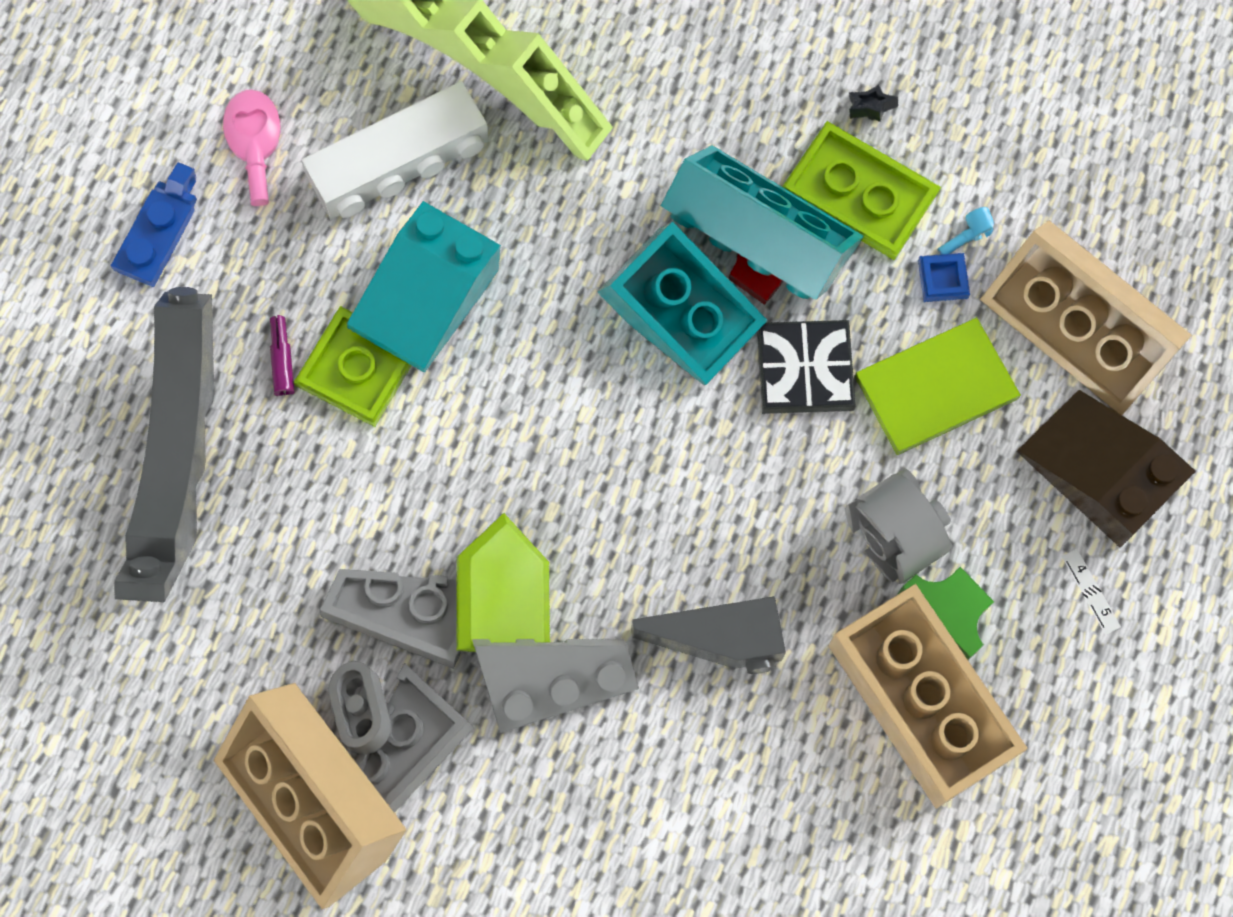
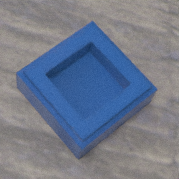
M964 253L919 256L918 266L924 302L961 300L970 297Z

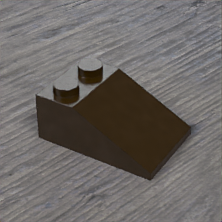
M1078 390L1017 450V453L1119 548L1196 472L1161 438L1081 390Z

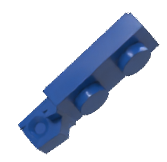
M177 162L167 178V183L159 181L155 188L151 190L110 265L113 271L155 287L195 212L194 206L197 198L195 195L190 194L196 183L194 168Z

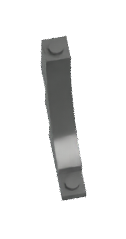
M175 287L168 292H164L154 306V366L149 429L138 493L125 535L126 561L114 580V596L117 600L165 602L196 542V486L205 471V415L214 398L212 294H198V291L191 287Z

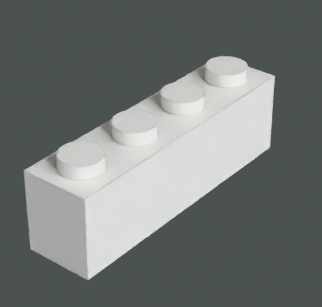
M460 81L301 159L306 177L330 220L338 216L349 218L358 214L364 208L366 202L380 195L382 198H389L398 194L405 187L406 182L418 176L430 178L438 174L444 168L446 162L458 156L466 159L478 154L484 148V144L489 142L487 122L465 85Z

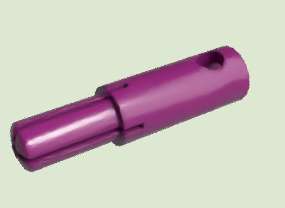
M277 315V318L272 316L270 318L272 340L270 354L274 395L283 396L285 395L284 391H286V395H291L295 391L291 348L287 340L286 318L281 315Z

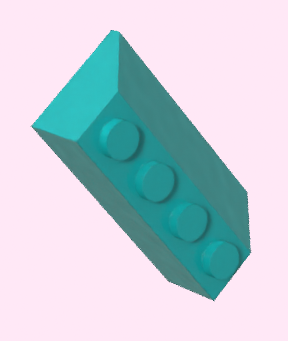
M713 145L684 159L660 205L671 212L670 217L679 225L690 229L694 227L709 235L708 239L714 246L723 251L737 252L748 259L747 264L753 270L763 275H775L786 282V288L791 293L804 299L811 297L817 300L829 289L864 237L862 234Z

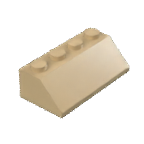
M1050 220L1031 233L980 299L1121 415L1126 412L1192 336V334Z
M916 584L835 633L828 647L936 809L1028 749Z
M295 683L248 697L215 756L214 762L322 910L326 909L383 865L407 829Z

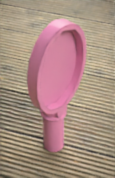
M244 90L236 94L229 101L223 117V130L231 151L247 163L245 169L248 172L251 205L256 207L269 203L265 171L267 165L264 159L268 158L278 145L281 124L278 111L267 95L256 90Z

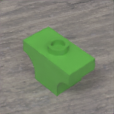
M961 567L950 577L939 582L926 581L916 574L901 588L898 594L916 584L967 660H969L984 645L979 638L977 624L979 617L987 611L994 601Z

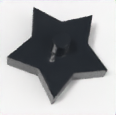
M879 85L866 92H849V98L852 103L849 109L850 119L868 117L870 120L881 122L884 112L899 106L898 97L884 94Z

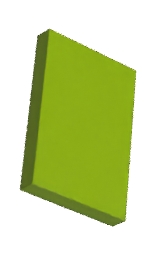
M828 121L825 122L782 186L864 236L861 240L862 242L894 261L941 189L939 185Z
M977 317L857 371L854 376L897 456L1018 400L1021 396Z

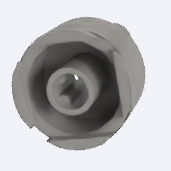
M902 469L898 473L891 475L845 507L846 518L852 532L855 533L861 529L869 545V548L865 550L866 554L877 569L892 582L899 579V584H903L947 554L952 548L951 540L945 530V527L951 523L947 511L939 501L935 499L930 502L921 492L918 481L907 469Z

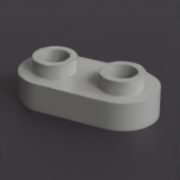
M359 661L347 662L334 672L328 687L338 735L342 743L354 752L363 755L371 754L384 745L391 730V722L378 675L364 663ZM363 686L361 692L358 695H354L355 690Z

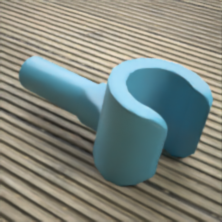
M981 207L968 213L965 219L969 229L962 231L959 235L937 248L940 254H950L965 243H969L972 240H980L983 233H985L986 238L989 237L993 232L994 225L989 208Z

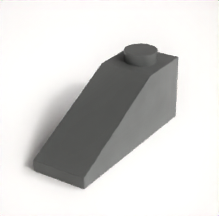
M775 596L632 619L631 623L632 638L730 668L746 667L748 674H760L776 669L775 662L782 661L786 653Z

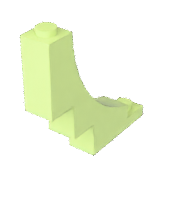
M347 0L361 18L368 23L409 35L437 49L472 71L504 95L538 127L553 129L573 155L581 160L588 161L613 129L612 125L539 33L506 30L483 0Z

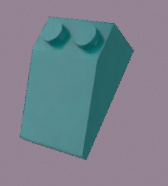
M422 201L395 237L348 320L347 328L425 373L497 274L501 245Z
M673 221L659 228L597 291L629 325L703 385H707L768 321Z

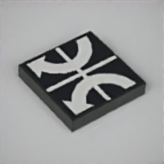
M849 320L766 322L757 331L762 414L855 410Z

